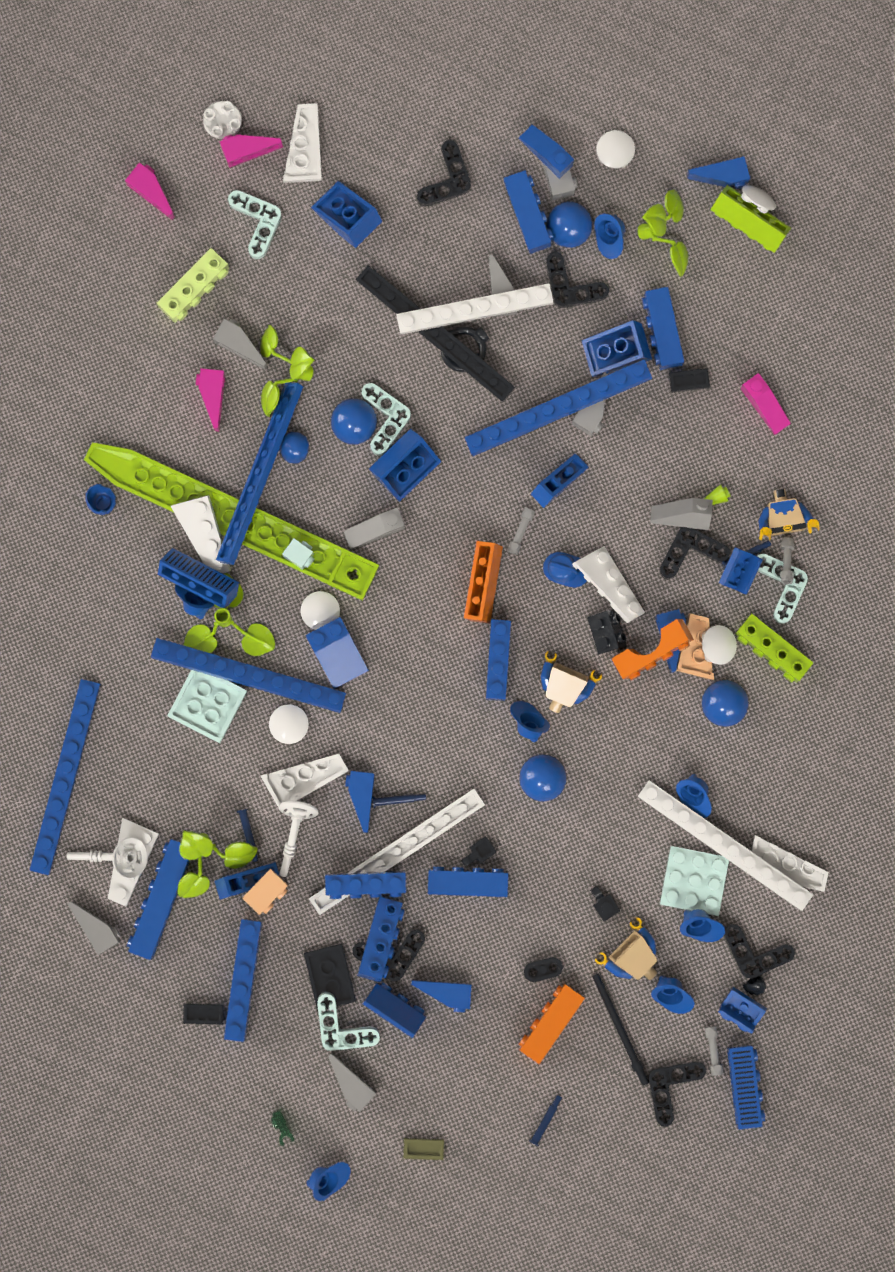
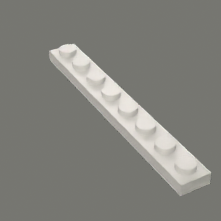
M544 284L399 313L396 316L401 335L553 304L550 284Z

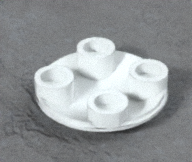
M219 101L211 104L204 111L203 124L206 131L212 137L223 139L225 136L237 134L242 124V117L238 108L230 101Z
M618 130L609 131L602 135L597 143L598 159L608 167H626L634 157V142L625 132Z
M745 185L742 188L743 194L741 198L746 202H752L757 205V209L760 212L766 214L768 210L776 208L775 201L762 189L750 185Z
M317 591L311 593L304 599L301 605L302 619L307 626L316 630L339 618V603L333 595L327 592Z
M716 625L702 633V649L706 661L722 665L732 660L736 653L737 644L734 634L727 627Z
M295 705L280 706L272 713L269 720L271 734L276 740L285 744H293L300 741L306 735L309 727L307 715L301 708Z

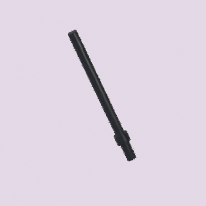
M597 973L592 978L631 1060L632 1070L636 1072L642 1086L647 1085L649 1081L643 1070L644 1065L638 1059L602 978Z

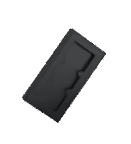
M708 368L670 372L668 374L671 393L710 388Z
M183 1004V1024L223 1025L224 1004Z

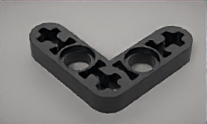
M446 140L441 147L450 179L421 188L417 193V201L421 206L428 207L465 195L470 191L471 182L459 146L454 140ZM449 145L451 148H455L453 149L454 158L452 159L449 151L445 152ZM453 163L461 165L462 168L459 172L451 170L450 167ZM459 176H461L464 184L467 183L465 189L457 187L459 185ZM440 187H447L449 194L441 196L438 192ZM435 189L437 199H434V195L429 197V201L420 199L423 193L431 195L433 194L432 190Z
M552 252L547 256L546 266L553 301L557 307L568 308L603 301L608 297L609 287L604 282L569 288L563 256L558 252ZM552 257H556V260H560L557 264L558 270L562 269V271H555L551 273V271L555 270L554 264L550 263V261H552ZM560 275L564 278V283L556 285L553 282V278ZM598 287L605 290L603 296H600L599 293H594L592 295L593 298H590L589 288H592V292H596ZM560 289H563V296L568 298L565 299V303L557 300L560 297ZM577 291H585L587 297L584 300H579L576 297Z
M682 527L673 540L660 566L659 573L664 579L674 578L689 548L719 563L725 562L729 558L730 550L726 545L693 528ZM681 532H690L689 536L695 538V535L699 536L694 546L691 545L693 540L687 538L685 541L682 539ZM699 540H707L709 543L708 549L701 550L698 547ZM715 544L714 549L717 551L724 549L726 557L718 558V553L712 551V554H709L708 552L711 550L712 545ZM680 548L683 552L682 557L674 558L672 550ZM667 558L679 563L678 566L675 563L671 568L673 574L669 573L666 575L663 567L667 568L671 562L667 561Z
M730 924L725 927L724 937L741 974L745 978H755L792 961L795 957L794 948L787 944L780 945L754 957L742 929L736 924ZM731 927L733 930H738V933H736L737 940L741 938L743 942L736 943L734 946L731 944V942H735L734 938L728 936ZM742 945L746 948L747 953L744 957L737 956L736 948ZM783 948L790 950L789 958L780 957L778 959L781 962L777 964V959L773 952L776 951V955H779L783 952ZM763 957H772V966L765 967L762 964ZM758 959V964L762 971L759 972V968L752 970V975L745 973L746 965H757L755 960Z
M411 931L394 958L387 959L386 966L389 967V970L391 968L395 969L398 965L394 963L396 959L401 964L406 965L405 969L402 966L398 971L400 973L399 977L395 976L392 978L391 972L388 970L387 979L399 981L404 976L425 942V935L422 931ZM417 933H419L421 935L420 939L422 941L421 943H415L414 947L417 948L416 952H414L410 947L405 946L406 942L411 944V942L413 941L411 935H416ZM364 942L356 943L352 949L354 957L359 961L362 960L363 954L358 956L356 948L366 946ZM402 950H409L411 952V959L409 961L401 960L400 952Z
M694 1061L655 1068L650 1071L648 1080L655 1119L660 1126L668 1127L674 1121L668 1085L702 1079L706 1074V1068L702 1063ZM695 1065H698V1068H702L699 1076H696L695 1073H690V1078L686 1079L687 1073L684 1067L688 1066V1070H693ZM676 1068L681 1069L683 1072V1076L679 1080L672 1078V1071ZM655 1072L663 1075V1078L660 1079V1085H665V1089H653L654 1086L657 1087L656 1080H652ZM658 1092L666 1094L667 1099L664 1103L656 1101L655 1097ZM669 1105V1109L665 1108V1113L670 1115V1118L667 1119V1123H664L663 1120H659V1117L662 1116V1109L657 1110V1106L664 1107Z

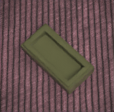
M404 1138L403 1159L444 1160V1139Z

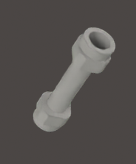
M524 508L521 515L522 520L513 541H510L507 548L509 553L518 555L521 548V540L529 521H532L535 511Z
M785 537L781 542V549L784 551L783 571L780 572L782 584L788 585L792 584L794 579V573L791 571V551L794 550V539Z
M705 1027V1037L708 1038L712 1065H710L711 1076L723 1075V1066L719 1062L716 1037H718L717 1027Z

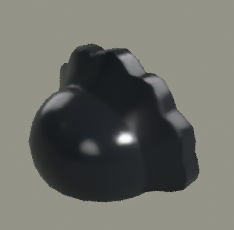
M761 976L751 978L742 985L744 990L751 995L763 994L766 989V984Z

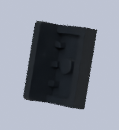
M607 610L587 617L598 655L627 647L626 635L620 625L621 618L615 610Z

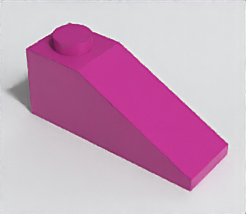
M228 135L222 141H219L229 168L283 148L281 138Z
M138 163L125 180L127 186L173 220L175 218L154 174L155 171L147 164L143 166L141 163Z
M201 368L200 374L196 375V385L199 386L198 388L214 430L219 432L225 372Z
M759 373L741 386V391L774 435L791 424L773 392Z

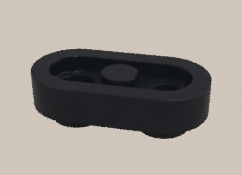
M556 957L534 961L525 966L524 976L530 982L554 978L562 973L563 964ZM551 963L556 964V970L551 971L549 965ZM532 968H535L537 970V974L535 976L530 975V970Z

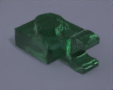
M281 1109L272 1113L273 1117L270 1119L274 1128H278L281 1132L279 1143L283 1147L285 1146L283 1137H290L292 1142L295 1138L288 1128Z

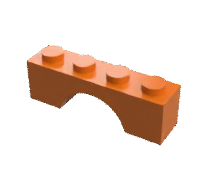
M676 619L661 628L659 646L652 653L644 655L635 649H626L611 659L622 679L634 680L641 675L640 672L644 669L647 671L657 666L656 662L659 660L665 661L674 656V651L678 649L682 651L690 646L689 643L694 638L684 620Z

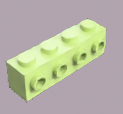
M210 248L157 302L158 307L174 323L178 320L182 321L187 316V311L192 306L196 307L205 293L208 294L215 287L214 283L218 279L222 280L228 274V264Z

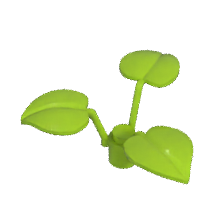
M669 190L664 200L665 208L669 213L666 217V211L661 204L651 206L642 217L647 223L638 226V236L641 240L652 238L653 242L660 241L671 244V260L679 276L682 277L688 265V252L685 245L681 241L676 243L673 240L659 238L666 233L667 220L672 217L673 221L677 223L683 217L684 208L680 195L676 190Z
M268 325L260 342L261 355L268 358L272 354L292 365L290 366V379L278 380L274 384L272 381H268L262 390L261 405L267 417H270V414L278 404L280 397L278 385L298 382V379L310 381L313 376V367L310 365L314 361L303 347H297L291 359L276 353L274 349L278 344V335L272 325Z
M225 573V574H224V575H226V576L232 578L228 573ZM239 584L237 597L226 608H221L214 604L216 608L220 609L214 614L216 622H214L213 631L211 632L205 625H195L187 632L183 646L212 653L218 645L217 640L213 637L216 634L217 627H228L230 625L245 635L241 642L242 648L251 656H261L275 649V640L270 630L262 624H252L249 626L248 632H246L232 621L228 607L234 608L238 606L244 596L243 589Z
M183 831L179 847L180 855L187 860L198 858L199 871L198 874L187 873L181 878L177 889L179 897H197L208 890L210 881L206 876H201L202 856L207 857L214 850L221 858L225 859L224 864L226 867L235 869L250 863L255 857L258 848L246 842H235L225 849V854H223L212 843L206 833L199 834Z

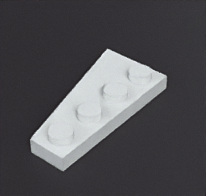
M317 103L298 104L283 183L322 181Z
M207 495L171 505L172 510L202 562L220 573L231 571L229 564L220 563L216 560L223 541L210 496Z
M605 546L572 564L576 570L579 569L584 574L583 577L588 582L591 581L598 589L597 592L602 597L605 596L609 600L610 606L626 623L645 613Z
M340 754L265 774L261 778L279 808L280 803L298 801L347 773L349 770Z
M122 818L118 843L126 838H136L145 845L149 858L159 833ZM126 843L123 846H134L135 844ZM140 851L136 852V863L140 864L141 854ZM113 867L108 899L127 907L141 874L133 878H126L118 874ZM123 869V871L129 873L134 871V869Z
M754 835L751 852L800 886L825 892L829 872Z

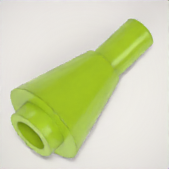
M720 484L704 499L713 500L712 505L729 502L728 498L731 495L727 487L722 488Z

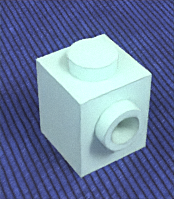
M294 538L282 554L284 558L301 570L305 567L308 568L314 561L312 557L314 553L311 551L313 547L305 541L300 543Z

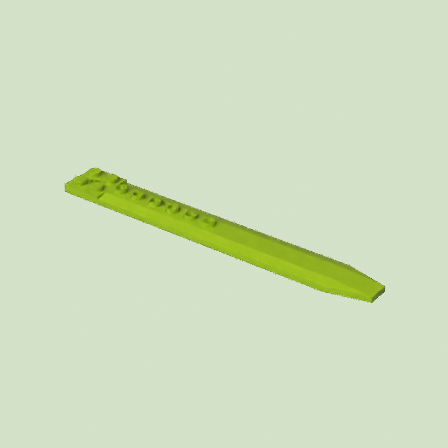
M92 442L84 458V461L115 486L173 513L171 505L209 495L220 534L225 537L239 502L238 499L130 449ZM258 508L255 509L245 539L242 542V545L361 601L364 600L379 568L378 564ZM293 538L300 543L305 541L313 547L311 551L314 553L312 556L314 561L308 568L305 567L301 570L283 557V552ZM356 570L359 577L350 580L348 572Z

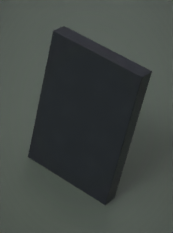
M343 944L304 953L317 1011L318 997L323 992H330L335 996L336 1007L356 1002ZM324 997V1001H321V1003H325L326 1009H329V1003L332 1000Z

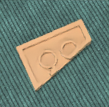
M689 613L686 626L694 640L689 643L690 646L680 651L676 671L714 680L712 662L705 660L702 649V633L710 628L709 618Z

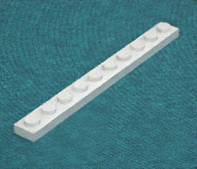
M651 781L647 782L638 795L641 800L800 911H803L812 898V893Z
M475 789L471 790L348 873L386 872L485 806ZM324 888L310 897L309 900L318 914L321 915L350 895H342V899H330V895L326 896Z

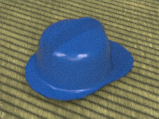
M600 214L594 223L598 249L604 257L615 259L623 251L625 225L616 214Z
M555 552L550 554L544 561V574L552 582L573 588L580 587L587 582L583 577L584 574L579 569L576 570L572 565L581 559L579 557L563 552Z
M175 585V592L183 601V608L187 614L203 619L209 608L214 606L213 603Z
M524 701L512 703L510 713L517 721V730L521 736L536 742L542 733L549 730V722L533 705Z
M695 774L677 783L676 791L681 803L701 817L707 818L712 810L708 797L707 783Z
M702 909L685 910L680 932L684 936L702 942H715L724 936L725 927L720 922L711 919L707 912Z
M660 976L657 986L651 992L652 998L672 1013L685 1014L694 1008V999L683 990L682 983L676 978Z
M338 1162L329 1168L318 1167L315 1169L310 1179L306 1182L307 1186L313 1191L315 1200L324 1201L341 1189L350 1177V1167L345 1162Z

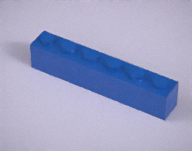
M170 839V842H166L162 851L165 854L162 861L159 860L155 872H158L156 879H152L148 888L151 891L148 899H144L141 909L144 911L141 917H137L134 925L136 932L134 936H130L127 947H129L128 952L148 960H153L178 894V883L185 875L190 860L184 859L180 855L179 847L181 842Z
M241 919L224 1034L225 1040L239 1042L246 1040L262 929L261 921Z

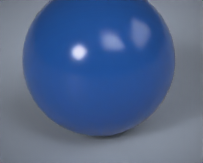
M563 202L557 205L549 213L546 222V228L552 232L553 241L566 248H573L583 244L591 235L593 226L588 210L576 202Z
M351 398L340 402L331 415L333 433L340 441L347 444L357 445L366 442L373 436L377 427V416L374 409L369 403L361 399Z
M716 681L703 694L702 710L706 718L715 725L721 727L736 725L745 717L748 711L749 700L747 693L741 685L734 681Z
M544 754L528 759L522 766L519 775L520 785L524 793L531 799L540 802L550 801L558 797L564 790L567 779L565 768L561 762L555 757Z

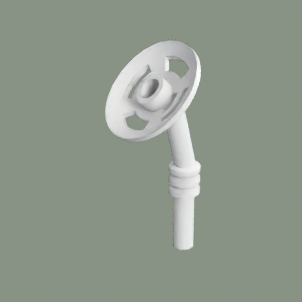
M285 801L279 804V810L291 817L292 820L279 873L282 877H287L291 859L295 855L297 847L295 843L300 822L303 819L314 818L318 815L316 807L299 801Z
M126 838L117 844L113 853H102V851L98 852L97 850L94 852L93 850L90 852H67V860L113 861L114 868L118 874L126 878H133L140 875L145 869L148 854L145 845L140 840ZM126 843L135 844L134 846H123ZM140 851L141 854L140 864L136 863V852ZM123 869H134V871L126 873L123 871Z

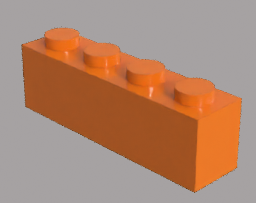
M476 542L464 619L490 624L503 547L496 543Z
M566 984L562 987L559 985L553 993V996H555L553 1001L545 1004L541 1010L544 1014L540 1020L537 1018L530 1026L532 1029L529 1036L524 1035L518 1044L521 1046L519 1050L538 1064L544 1059L585 999Z

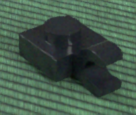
M485 836L469 847L472 853L463 858L461 862L465 867L476 859L481 864L497 853V851Z
M598 886L590 890L597 900L593 907L603 922L620 912L610 894L604 897Z

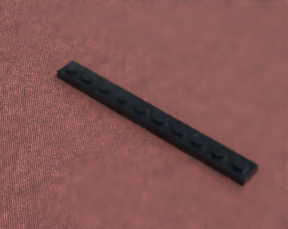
M369 265L355 279L395 314L421 309ZM442 326L417 331L502 403L514 391L515 386Z

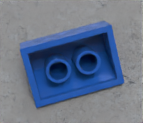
M410 429L369 470L400 502L441 461L425 440Z
M384 982L381 985L377 983L363 1005L413 1038L426 1019L424 1015L425 1010L416 1004L414 1007L407 1003L408 999L400 993L397 996L390 992L392 988Z

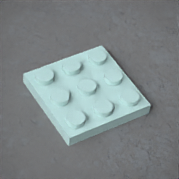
M191 670L167 716L221 743L247 690L227 680Z
M670 846L660 905L690 911L702 909L707 914L719 916L729 860L720 855Z

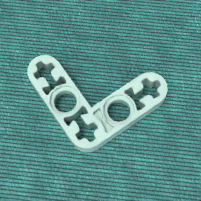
M233 191L228 197L231 208L260 220L248 250L252 258L261 259L265 256L279 225L281 211L273 204L241 191ZM240 196V200L246 203V209H244L243 203L238 202L234 204L233 198ZM252 203L260 205L258 212L250 211L249 207ZM264 206L266 207V211L269 213L275 211L277 217H273L272 219H270L269 214L265 212L264 215L261 216L264 210ZM262 228L270 229L269 236H260L259 232ZM256 238H258L260 241H262L260 245V249L262 250V252H257V254H254V250L252 248H257L259 241L256 240Z
M368 383L362 388L364 400L389 417L370 443L371 451L375 455L381 456L388 451L411 418V413L405 405L377 385ZM367 389H374V394L379 397L377 403L374 402L376 401L374 396L370 395L367 397ZM389 399L392 405L390 408L384 409L381 407V401ZM398 411L401 413L403 411H406L405 415L407 418L405 419L402 417L400 419V427L395 422L391 421L392 419H394L395 421L398 419ZM387 426H394L396 433L392 436L385 433ZM382 434L390 441L388 443L385 440L383 443L384 449H378L377 451L375 450V443L379 444L382 441V437H379Z
M759 554L757 557L766 559V564L771 565L772 562L775 564L771 568V573L767 571L770 568L767 566L759 567L758 572L781 582L780 576L775 573V568L783 566V562L767 554ZM791 566L794 576L802 575L801 579L803 582L796 584V579H793L792 584L785 585L773 613L775 621L781 624L791 619L808 580L807 574L794 566ZM791 591L795 593L796 599L794 602H788L785 599L786 592ZM785 605L792 606V609L788 607L785 612L788 617L780 619V615L777 614L778 611L781 612Z
M323 992L319 995L318 1012L322 1045L325 1049L333 1051L370 1047L378 1043L380 1034L375 1027L368 1026L339 1030L335 996L330 992ZM324 997H328V1000H332L329 1003V1011L322 1013V1011H326L325 1003H321V1001H324ZM331 1016L335 1022L332 1026H326L323 1023V1019ZM328 1031H332V1038L337 1040L334 1041L333 1045L325 1041L329 1037ZM359 1032H362V1036H368V1032L376 1035L372 1041H369V1038L366 1037L362 1038L363 1042H359ZM347 1034H354L357 1038L354 1043L346 1042L345 1037Z

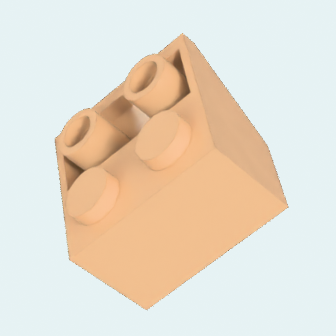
M270 869L242 899L259 915L262 912L266 914L274 906L272 902L277 897L280 900L288 892L286 889L288 884Z

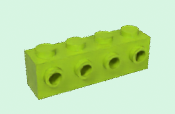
M727 185L710 210L719 218L728 221L734 228L747 234L750 239L762 244L765 249L775 253L788 235L791 227L768 212L766 214L760 212L757 209V205L744 201L741 198L742 194Z
M753 614L746 619L735 633L738 636L737 640L745 646L747 644L753 648L752 652L760 658L765 657L769 661L768 665L775 670L780 669L784 673L783 676L791 683L793 681L799 682L813 665L810 659Z

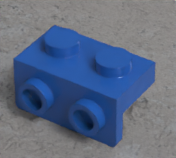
M735 547L719 583L746 595L762 563V559Z
M732 987L721 1003L718 1013L725 1020L737 1024L742 1031L752 1034L767 1008L735 987Z

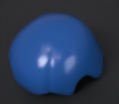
M293 431L284 435L280 445V454L283 459L289 463H299L305 460L309 451L307 437L300 432Z
M96 484L91 486L86 492V504L95 514H109L116 506V496L110 487Z

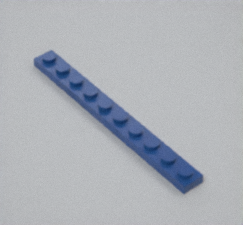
M642 360L464 438L471 455L476 456L653 378L645 360Z
M288 382L283 387L278 404L216 557V560L220 563L234 565L238 557L240 547L245 539L260 496L300 398L303 386L299 383Z
M156 638L151 653L152 659L341 713L346 696L345 692Z
M80 680L29 871L50 876L101 685L99 683Z

